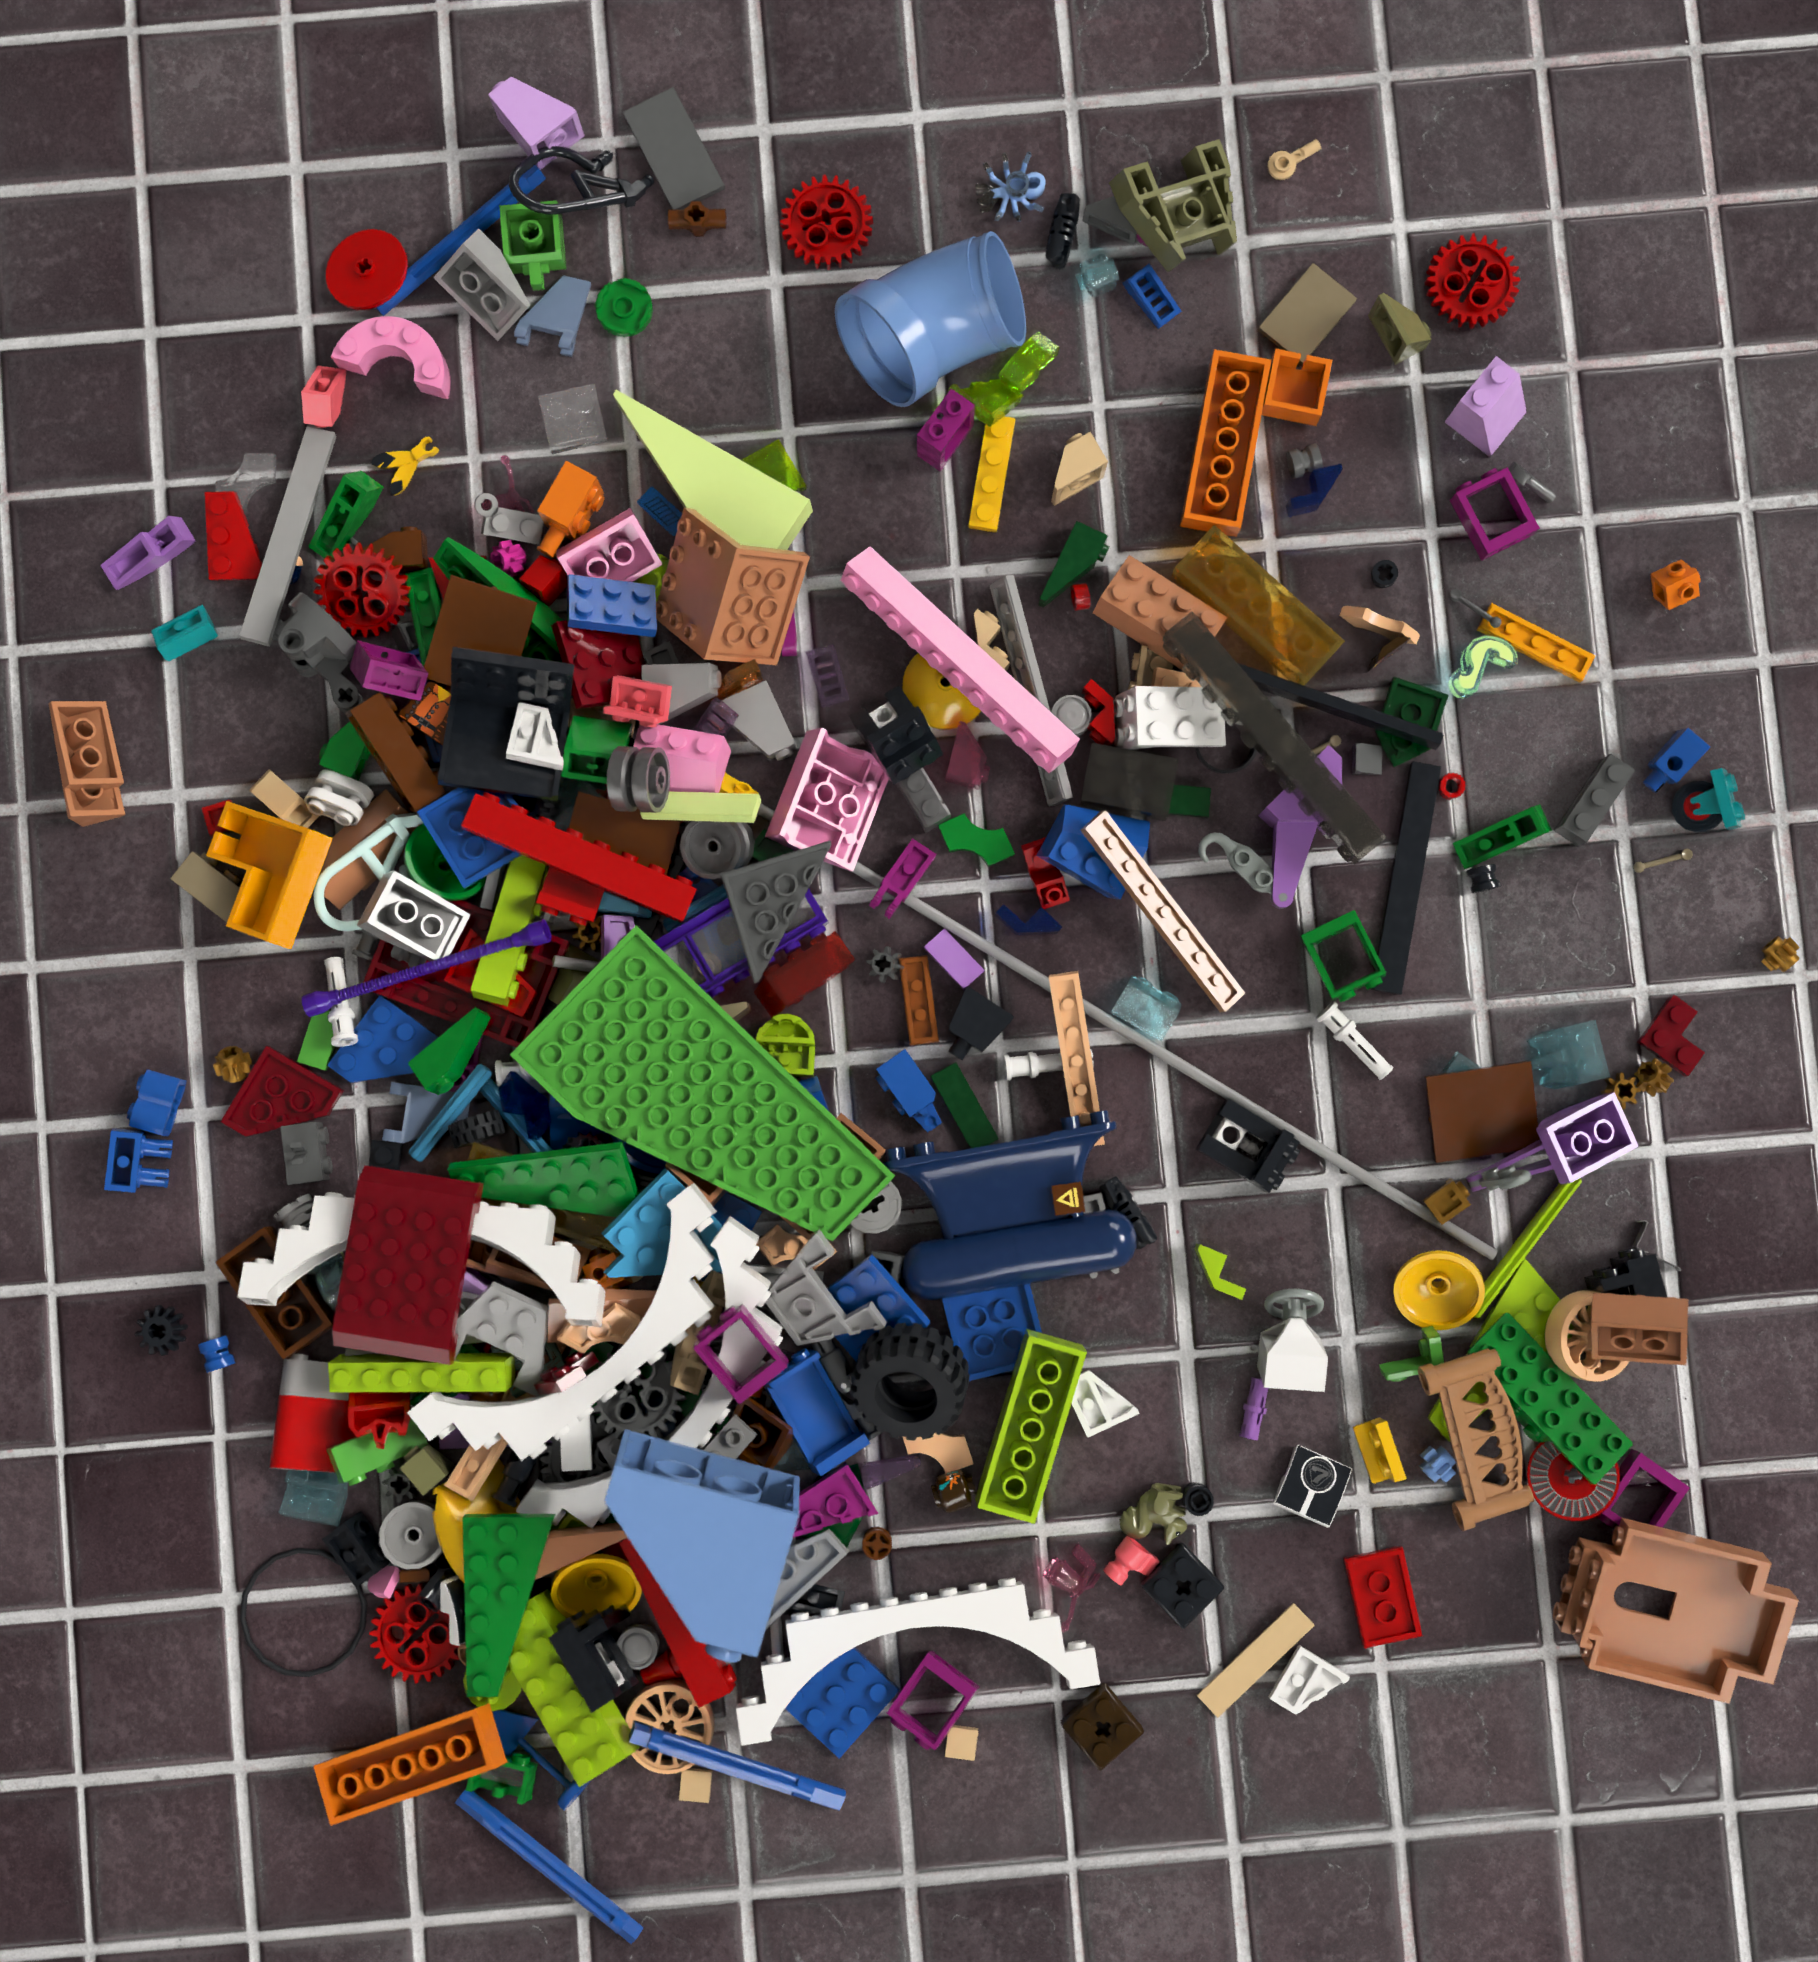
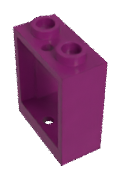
M951 388L917 434V456L941 472L973 428L975 404ZM938 414L943 415L942 419H938L936 416Z
M1508 467L1499 472L1497 468H1494L1481 476L1482 480L1474 484L1471 481L1463 483L1455 489L1456 493L1450 499L1481 561L1533 536L1540 529ZM1500 483L1522 525L1489 540L1467 498Z
M357 640L350 669L363 688L421 701L428 672L414 654ZM387 652V657L382 658L381 654Z
M743 1304L737 1309L731 1306L719 1316L721 1321L713 1328L707 1325L695 1336L698 1340L695 1341L693 1347L739 1405L787 1368L789 1361ZM740 1318L772 1356L770 1360L741 1383L738 1382L708 1345Z
M1631 1449L1619 1467L1620 1483L1617 1495L1609 1508L1597 1518L1612 1529L1615 1524L1617 1526L1620 1525L1621 1517L1611 1511V1508L1638 1469L1670 1490L1648 1523L1650 1525L1663 1528L1690 1487L1641 1452Z
M931 1650L926 1654L887 1711V1714L892 1717L890 1722L901 1731L907 1729L916 1736L914 1740L926 1750H929L930 1747L936 1750L980 1686ZM928 1669L964 1695L937 1735L902 1709V1706Z

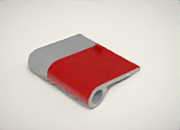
M293 1354L290 1359L283 1360L269 1468L335 1473L326 1449L356 1437L348 1427L349 1392L330 1393L329 1362L309 1361L308 1355Z

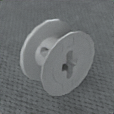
M892 1181L876 1196L883 1195L885 1198L883 1202L877 1205L879 1210L873 1212L870 1209L865 1213L861 1211L850 1223L855 1229L864 1233L877 1234L888 1230L896 1223L901 1213L902 1199L898 1188Z

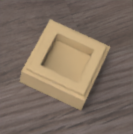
M954 1725L947 1734L945 1757L975 1761L978 1728Z
M689 1768L682 1771L679 1800L709 1803L712 1770Z

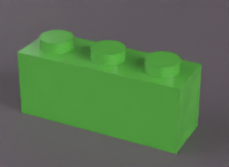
M411 1418L405 1436H399L395 1432L388 1433L384 1449L376 1447L373 1433L358 1438L353 1437L326 1449L339 1483L348 1481L349 1486H352L367 1479L365 1473L374 1469L377 1470V1473L384 1472L395 1466L393 1461L404 1457L414 1447L418 1446L422 1449L428 1443L423 1432Z

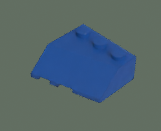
M1064 804L1036 856L1105 897L1121 900L1126 889L1081 832V829L1100 811ZM1108 813L1143 858L1148 849L1150 821Z

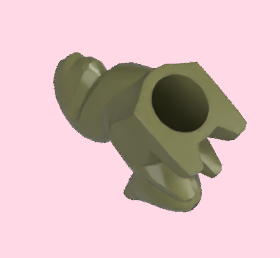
M1163 1483L1152 1484L1151 1489L1140 1497L1137 1507L1130 1506L1127 1511H1123L1120 1519L1122 1532L1131 1538L1141 1539L1150 1533L1153 1523L1164 1526L1165 1543L1169 1545L1172 1539L1178 1537L1187 1529V1522L1180 1518L1186 1515L1185 1508L1175 1506V1501L1180 1500L1183 1496V1493H1181L1182 1488Z

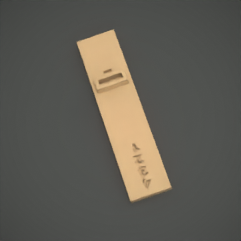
M1293 1602L1197 1694V1697L1218 1718L1315 1626L1314 1623Z

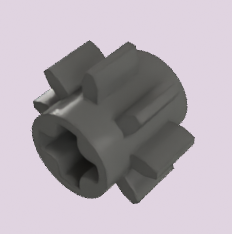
M888 946L884 948V953L874 949L873 953L875 956L873 959L866 960V963L872 965L873 969L869 975L873 977L880 974L879 980L881 983L886 982L887 976L897 980L896 973L898 969H904V966L899 965L898 962L902 955L900 953L891 955V947ZM888 961L891 962V966L884 969L880 967V963Z
M394 1467L390 1468L388 1471L392 1477L382 1481L384 1485H388L389 1491L386 1493V1496L388 1497L392 1494L397 1496V1503L403 1501L405 1494L410 1499L414 1498L416 1494L412 1489L416 1487L401 1469L398 1472ZM403 1477V1482L408 1483V1486L401 1489V1484L396 1481Z

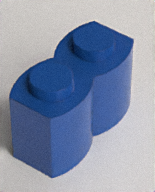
M146 1070L145 1074H141L137 1081L136 1090L139 1091L138 1098L135 1103L133 1102L127 1112V1119L130 1120L129 1126L169 1137L187 1080Z

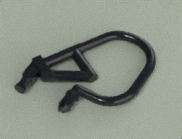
M552 146L550 149L548 147L538 149L539 154L528 156L512 170L509 176V188L515 199L528 209L546 215H558L617 204H624L626 208L632 207L645 195L648 187L654 184V179L649 174L645 175L641 181L636 180L632 185L628 180L594 174L604 170L605 166L612 162L613 152L610 153V151L604 150L598 157L590 161L580 153L561 146ZM555 156L569 159L590 172L575 170L571 173V178L583 199L559 204H544L533 200L521 190L519 179L540 160ZM590 186L614 190L616 193L595 196Z

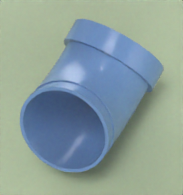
M992 231L986 232L982 236L967 238L932 251L896 268L877 280H864L841 295L835 305L837 330L853 365L879 396L898 407H907L932 391L937 385L938 379L978 359L1005 351L1007 348L1022 346L1026 338V316L1018 278L1003 242Z

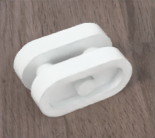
M324 769L321 770L315 780L316 787L310 788L304 801L308 810L315 815H323L334 819L343 826H355L363 816L362 808L368 807L374 794L364 783L332 770Z

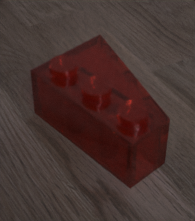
M836 931L828 936L825 933L820 934L810 942L812 945L805 951L802 948L797 949L787 957L789 962L781 967L776 963L763 973L765 978L755 989L754 993L771 1017L781 1014L794 1003L798 1004L803 1000V997L822 987L846 970L856 960Z

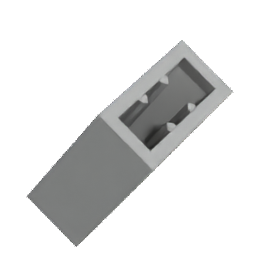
M711 663L642 665V680L672 686L668 720L718 695V688L722 684V676L718 666Z
M766 680L713 704L717 714L768 759L776 758L777 761L783 760L793 754L792 750L796 749L794 739Z

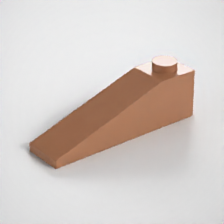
M618 1522L599 1524L593 1528L581 1526L550 1530L536 1579L619 1542L628 1536Z

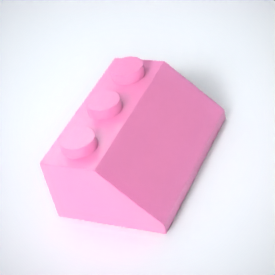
M631 508L556 551L557 558L567 575L572 574L633 582L663 565Z
M657 724V727L639 725L633 745L639 751L642 747L662 748L665 751L670 769L669 791L719 793L731 754V749L724 736Z

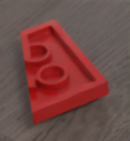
M234 491L205 492L209 580H257L262 567L260 553L253 541L249 524L237 493Z
M470 928L458 952L472 949L476 946L479 947L485 944V942ZM480 958L450 967L444 981L472 994L471 987ZM517 973L516 981L519 982V988L515 999L510 998L508 1006L492 1002L488 1003L525 1019L538 993Z

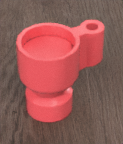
M1126 1536L1115 1549L1116 1559L1110 1561L1103 1571L1114 1582L1122 1586L1128 1578L1130 1570H1135L1149 1576L1161 1561L1148 1552L1135 1539Z

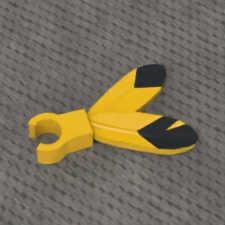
M430 437L423 438L420 444L411 449V451L385 452L378 454L372 459V465L380 469L399 467L390 483V491L393 495L400 494L408 486L418 466V461L421 462L428 457H433L439 452V449L434 446L430 451L425 450V446L428 443H432Z

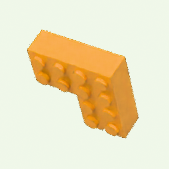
M226 801L217 826L241 834L240 840L215 831L206 854L208 857L246 870L226 926L261 940L292 949L333 838L309 828Z

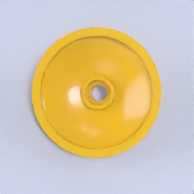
M917 653L905 670L903 692L914 707L918 706L928 725L936 729L950 730L960 728L974 720L981 710L973 706L969 699L952 685L948 687L942 686L940 682L945 677L937 669L931 667L927 660Z
M1428 1251L1414 1256L1400 1268L1394 1280V1299L1399 1311L1410 1322L1423 1328L1433 1326L1435 1330H1448L1459 1327L1470 1321L1479 1312L1485 1297L1484 1281L1477 1267L1467 1258L1449 1251ZM1436 1278H1441V1279H1443L1442 1281H1439V1282L1434 1281V1279H1436Z
M590 1554L562 1567L554 1576L551 1584L552 1602L555 1608L567 1618L572 1617L583 1609L586 1614L595 1609L598 1612H602L611 1605L618 1609L626 1604L629 1611H631L639 1602L642 1589L629 1562L608 1554Z

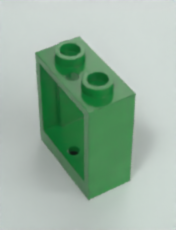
M1355 910L1301 935V940L1332 1001L1339 999L1340 1003L1345 1002L1356 996L1355 990L1364 986L1369 990L1383 983L1381 978L1386 976V971ZM1353 927L1374 972L1335 990L1314 945Z

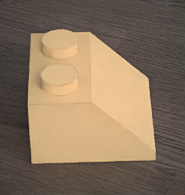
M1091 432L1083 436L1081 433H1078L1067 440L1051 500L1054 506L1104 478L1108 460Z

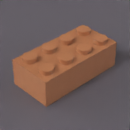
M1130 555L1101 595L1093 611V614L1143 646H1148V649L1189 674L1193 672L1228 618Z

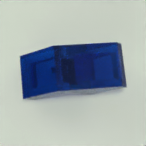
M1342 464L1313 470L1309 476L1312 494L1290 498L1286 505L1288 517L1317 511L1343 470Z
M1004 904L995 913V916L1015 935L1058 934L1062 929V926L1042 907L1026 924Z
M510 1071L498 1089L502 1112L524 1115L528 1139L540 1140L552 1122L548 1101L517 1072Z

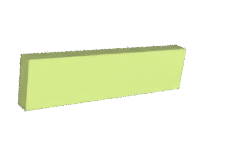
M669 791L665 807L661 812L640 811L642 819L754 823L761 804V798L759 794Z

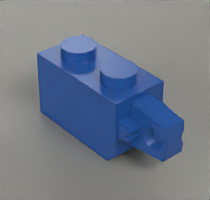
M906 1049L876 1069L880 1075L875 1077L884 1092L890 1089L896 1099L892 1103L901 1116L907 1113L927 1133L942 1123L932 1103L934 1102L936 1092Z

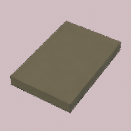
M1313 263L1263 321L1257 331L1281 350L1301 353L1298 364L1302 366L1306 356L1312 355L1356 303L1358 298Z

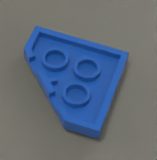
M379 995L354 1029V1034L358 1036V1042L350 1046L340 1047L327 1066L350 1083L412 1074L414 1072L408 1065V1062L435 1041L438 1036L386 997Z

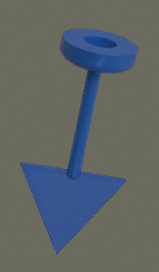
M506 1710L492 1711L505 1755L510 1756L517 1746L520 1745L566 1788L558 1799V1806L565 1811L579 1797L590 1781L581 1787L578 1786L575 1779L570 1782L524 1739L539 1718Z

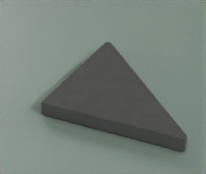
M831 841L721 873L754 983L760 981L830 850L832 846Z

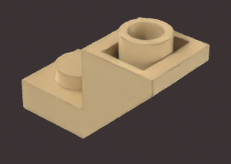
M977 609L973 617L976 644L1007 671L1010 664L1007 660L1008 655L996 646L993 649L989 647L1000 633L1001 626L997 624L999 620L990 612L985 611L982 613Z
M270 769L249 790L282 820L309 828L319 817V815L311 813L304 799Z

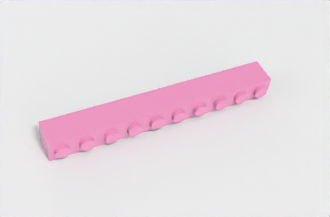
M868 547L846 563L841 582L844 583L845 587L857 595L868 609L874 611L886 622L890 629L897 632L912 649H915L924 657L931 667L937 669L953 687L964 694L971 704L979 708L995 726L1004 731L1014 744L1021 747L1031 756L1037 765L1051 773L1072 755L1080 739L872 547Z

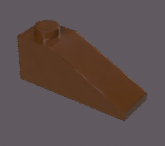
M402 527L400 531L390 532L371 543L375 553H378L382 548L385 549L384 558L387 559L392 555L395 556L391 564L393 566L402 564L403 567L399 573L415 572L428 568L427 537L417 527ZM358 565L360 576H362L363 568ZM340 571L342 577L352 576L347 571ZM369 571V575L379 574L376 571Z

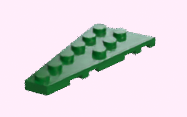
M622 1142L452 1162L448 1167V1172L452 1179L484 1183L482 1198L529 1205H543L549 1208L617 1218L639 1195Z
M465 1514L463 1516L467 1697H498L556 1514Z

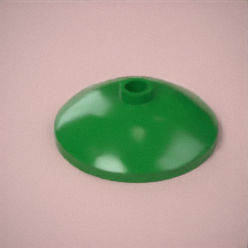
M424 823L412 832L406 842L404 849L406 870L412 881L446 901H460L474 896L484 887L487 876L471 886L463 888ZM439 865L445 866L447 871L441 870Z

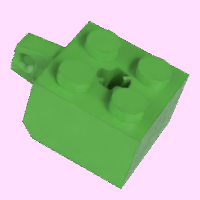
M557 200L540 202L544 204H558ZM522 204L500 205L504 258L513 274L523 273L524 275H530V284L533 291L545 290L544 273H550L552 270L566 269L562 214H541L528 209Z

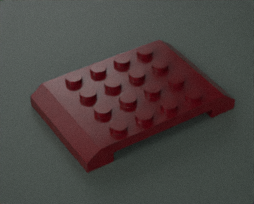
M462 900L448 901L470 914L451 954L458 953L470 928L486 942L494 913ZM551 935V942L539 946H526L524 954H527V962L524 971H518V974L538 994L525 1019L484 1000L473 998L472 994L446 983L444 978L450 967L373 992L452 1023L458 1022L476 1007L488 1013L491 1017L483 1035L517 1048L537 1027L560 968L552 967L553 956L565 957L570 942ZM380 939L363 983L407 968L409 969L410 967L404 960L397 961L392 958L391 951L394 945Z
M364 1165L357 1182L332 1329L334 1346L448 1365L454 1364L459 1335L455 1332L474 1217L475 1213H479L484 1183Z

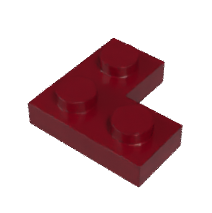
M1674 994L1669 996L1637 1041V1043L1684 1077L1690 1075L1705 1054L1704 1051L1682 1036V1033L1698 1011Z
M576 1351L564 1359L566 1364L560 1368L554 1366L544 1371L540 1375L542 1379L534 1384L538 1394L561 1393L585 1378L586 1374L584 1371L599 1362L594 1352L582 1354Z

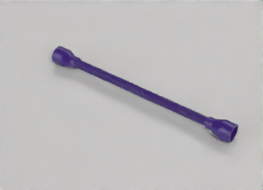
M544 919L532 922L519 932L513 933L507 938L486 943V945L476 946L472 949L451 954V956L448 955L444 958L416 965L409 969L407 968L344 989L315 991L302 996V1006L307 1016H317L327 1012L334 1005L340 1004L346 999L380 990L387 986L414 979L415 977L418 978L422 975L424 976L509 948L539 946L551 942L550 928Z

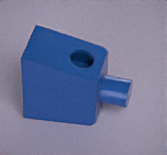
M1689 728L1677 730L1648 763L1647 766L1653 771L1643 783L1654 793H1657L1666 782L1668 784L1677 783L1710 749V746ZM1669 759L1673 762L1672 770L1667 765Z

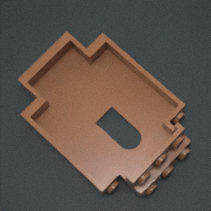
M1621 1518L1619 1527L1616 1526L1613 1531L1612 1543L1614 1546L1578 1537L1576 1546H1572L1570 1549V1568L1568 1574H1564L1562 1577V1595L1560 1602H1556L1554 1605L1553 1619L1560 1632L1573 1635L1580 1647V1656L1588 1669L1730 1704L1738 1676L1774 1685L1799 1600L1790 1589L1766 1583L1772 1563L1763 1552L1626 1518ZM1624 1582H1635L1675 1592L1668 1619L1619 1606L1614 1600L1616 1588Z

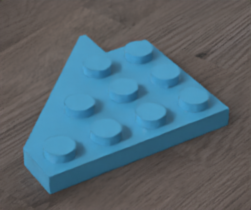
M666 1168L601 1233L621 1252L604 1270V1273L609 1278L663 1275L671 1237V1210L666 1204L686 1189ZM712 1215L713 1223L700 1233L697 1229H694V1232L716 1258L710 1263V1266L713 1268L711 1271L722 1272L717 1250L710 1246L723 1225Z

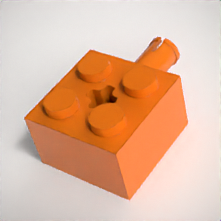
M565 461L537 510L544 524L549 528L537 550L550 558H554V554L564 537L574 541L579 536L587 533L591 523L589 521L594 511L598 512L605 499L603 496L604 492L596 476Z

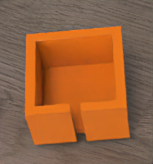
M1275 349L1271 358L1262 416L1316 426L1322 416L1333 360L1307 355L1300 370L1296 369L1300 361L1301 353Z

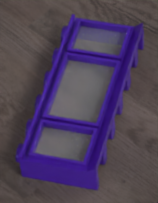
M808 889L768 965L776 961L774 958L776 954L783 950L788 954L801 946L800 940L807 936L813 939L826 931L825 926L829 924V921L810 889ZM728 898L653 941L711 998L724 992L723 986L732 980L737 984L750 976L749 965Z

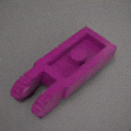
M912 838L882 880L880 888L869 906L875 909L883 900L886 892L896 897L885 910L884 916L890 919L901 902L904 903L937 854Z

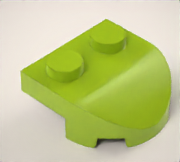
M779 1014L771 1017L758 1030L756 1041L792 1076L814 1077L815 1040L810 1027L800 1017L792 1014Z

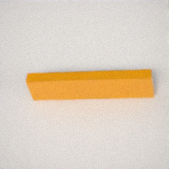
M1493 603L1489 605L1486 613L1492 617H1499L1502 623L1500 627L1493 628L1488 620L1482 618L1477 631L1579 683L1583 681L1595 657L1594 654Z

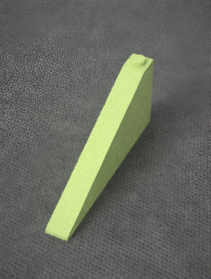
M615 390L613 395L618 407L684 508L696 510L741 545L782 550L789 548L813 512L810 499L622 392Z

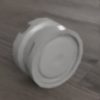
M1066 695L1060 698L1054 704L1051 711L1077 737L1082 736L1087 731L1092 719L1089 704L1083 698L1076 695Z
M305 1194L297 1198L293 1203H289L278 1211L279 1215L275 1214L273 1216L276 1222H281L283 1229H290L291 1225L305 1227L309 1225L313 1207L311 1195Z
M635 1623L629 1625L622 1632L617 1645L631 1669L640 1670L648 1667L656 1658L660 1649V1639L653 1627L647 1624Z

